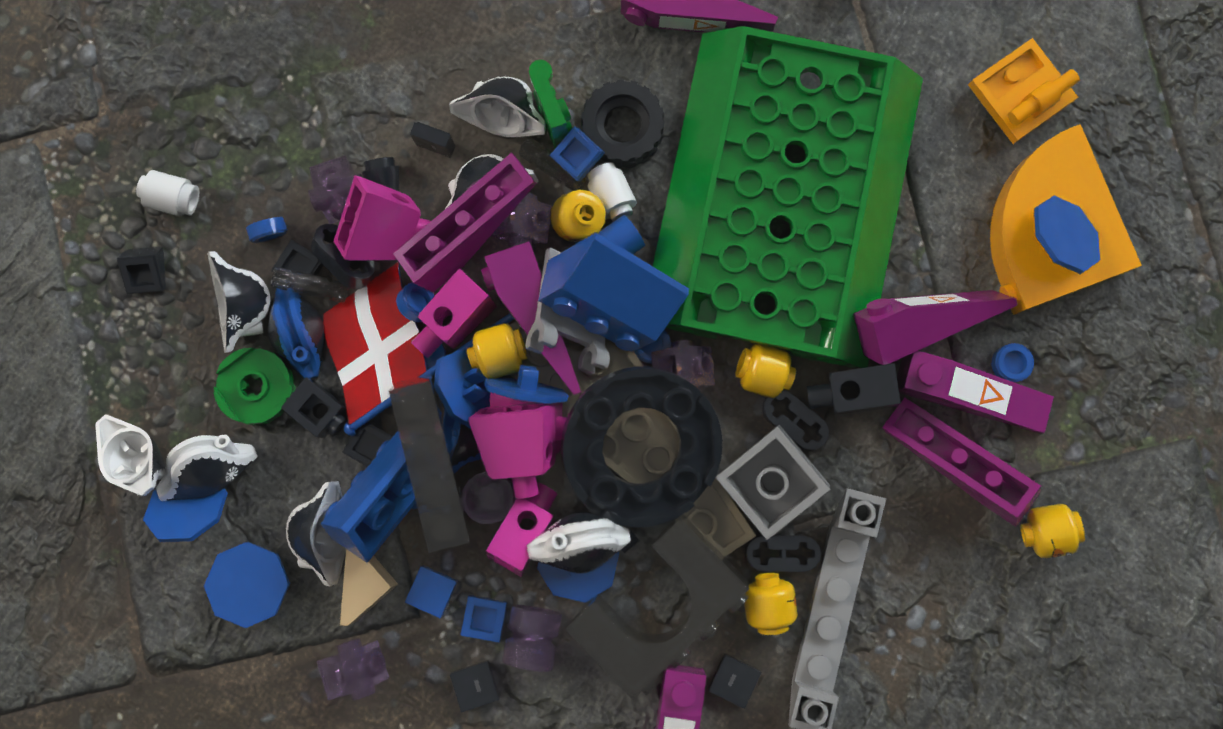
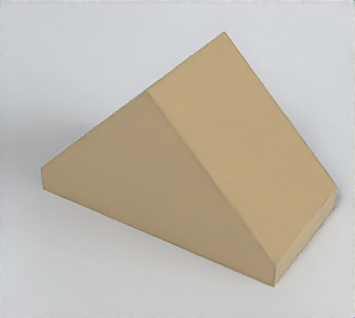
M346 549L340 625L349 626L357 622L398 585L374 555L366 563Z

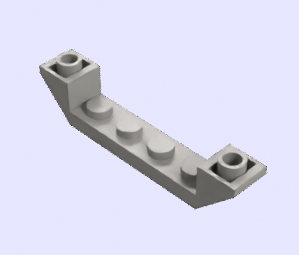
M846 488L831 520L792 677L789 727L796 729L832 728L839 699L833 692L869 539L870 537L877 538L886 498Z

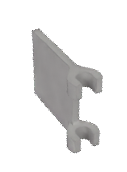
M551 247L545 251L540 291L548 260L561 253ZM538 301L536 319L527 335L526 349L541 354L543 353L544 345L550 348L555 347L558 335L585 346L578 360V370L592 375L595 373V366L601 369L608 367L610 355L605 347V337L587 331L583 325L568 317L556 314L552 308Z

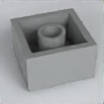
M780 425L776 426L715 477L766 540L771 538L830 490V484Z

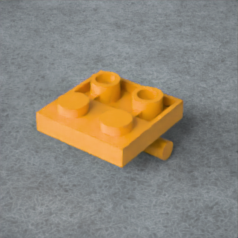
M1031 38L974 78L968 86L1008 139L1014 144L1079 98L1071 87L1080 81V77L1073 69L1061 75L1035 40Z

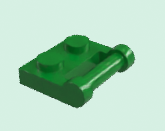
M536 60L529 67V76L534 87V99L541 117L545 120L546 129L552 144L556 148L572 129L570 123L571 115L564 98L556 99L555 89L550 84L553 77L551 65L545 60Z

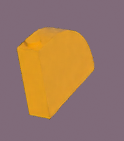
M1081 124L1062 131L1047 140L1025 158L1005 182L993 210L990 245L994 268L1001 285L999 292L1017 299L1018 305L1011 308L1013 315L1142 266ZM1054 195L1079 206L1098 232L1100 261L1081 274L1054 263L1035 236L1034 208Z

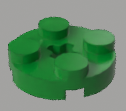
M243 348L231 353L219 365L216 372L218 377L216 387H214V398L220 410L230 419L248 425L266 424L277 419L285 412L281 407L296 390L290 367L279 355L261 348ZM250 377L255 380L262 379V391L259 395L255 393L248 395L245 390L250 386L247 381Z

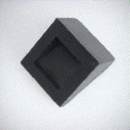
M162 246L128 249L117 258L126 294L164 291L166 289L165 261Z

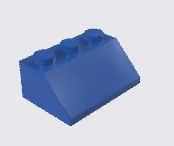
M596 232L548 260L538 301L552 308L556 314L568 317L583 325L587 331L599 334L614 342L618 348L633 352L657 341L687 298L689 288Z
M397 431L391 440L385 441L379 447L375 459L365 470L360 471L354 477L349 490L339 501L334 502L328 508L324 520L320 523L331 539L366 563L369 562L440 473V465L427 436L421 432Z

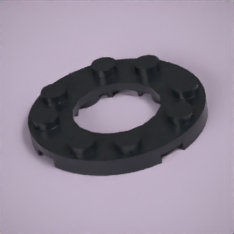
M638 366L614 371L594 382L580 395L573 405L562 433L561 456L563 467L571 487L578 498L602 517L607 518L613 523L629 527L660 525L688 512L695 506L693 503L702 495L708 486L711 487L719 470L722 457L720 423L709 400L684 377L657 367ZM637 408L655 409L667 415L676 426L680 439L678 456L671 469L659 479L644 484L628 483L616 477L606 466L602 452L604 436L609 427L624 412Z

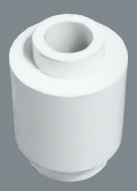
M608 162L595 167L588 173V189L602 201L606 212L605 219H612L614 222L622 215L629 217L633 213L632 208L637 204V201L621 169L616 168L613 162Z
M151 170L146 176L143 175L139 179L136 194L141 199V204L144 207L177 216H182L183 214L192 215L198 204L199 187L192 185L188 179Z

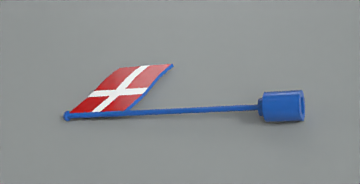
M622 215L598 233L633 255L645 247L644 240L638 230L625 215ZM399 262L371 280L366 287L358 289L323 314L326 343L343 386L349 423L346 422L344 425V432L349 436L356 435L355 430L435 375L436 365L427 370L425 355L411 343L420 333L416 322L405 318L396 304V297L403 289ZM509 313L492 326L503 323L508 324L515 318ZM470 340L456 351L461 350L467 353V348L473 346V340Z

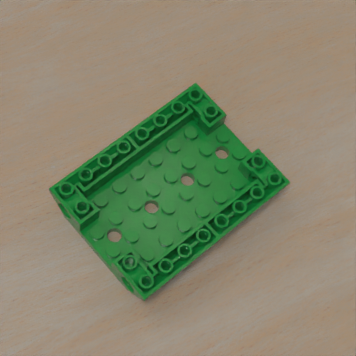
M746 26L703 33L653 262L654 268L689 288L687 298L665 329L716 339L719 335L790 350V355L853 369L867 368L869 358L863 355L853 314L867 308L866 306L869 302L881 299L923 78L896 57ZM807 72L814 73L820 79V86L816 89H807L801 84L800 76ZM791 145H797L804 150L806 159L801 163H792L786 158L785 149ZM776 219L785 220L790 225V235L783 239L776 238L770 232V223ZM760 294L770 295L776 305L774 312L768 315L759 313L754 307L755 297Z

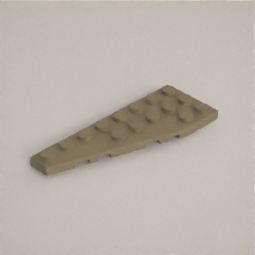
M517 321L511 323L510 326L513 331L520 330L526 347L527 334ZM563 337L581 394L594 382L614 371L643 366L634 351L622 350L614 342L605 338V347L610 355L609 365L606 369L595 366V373L589 375L578 370V360L585 346ZM526 349L528 359L522 361L523 365L536 367V370L539 371L538 382L563 389L568 395V401L563 402L562 417H568L570 410L581 394L574 396L542 354ZM519 372L510 374L513 379H518ZM637 408L624 412L609 427L604 436L602 452L606 465L628 483L644 484L659 479L671 469L678 456L680 439L676 426L667 415L655 409ZM716 478L711 487L708 486L693 503L695 506L675 519L723 558L756 536L727 491Z

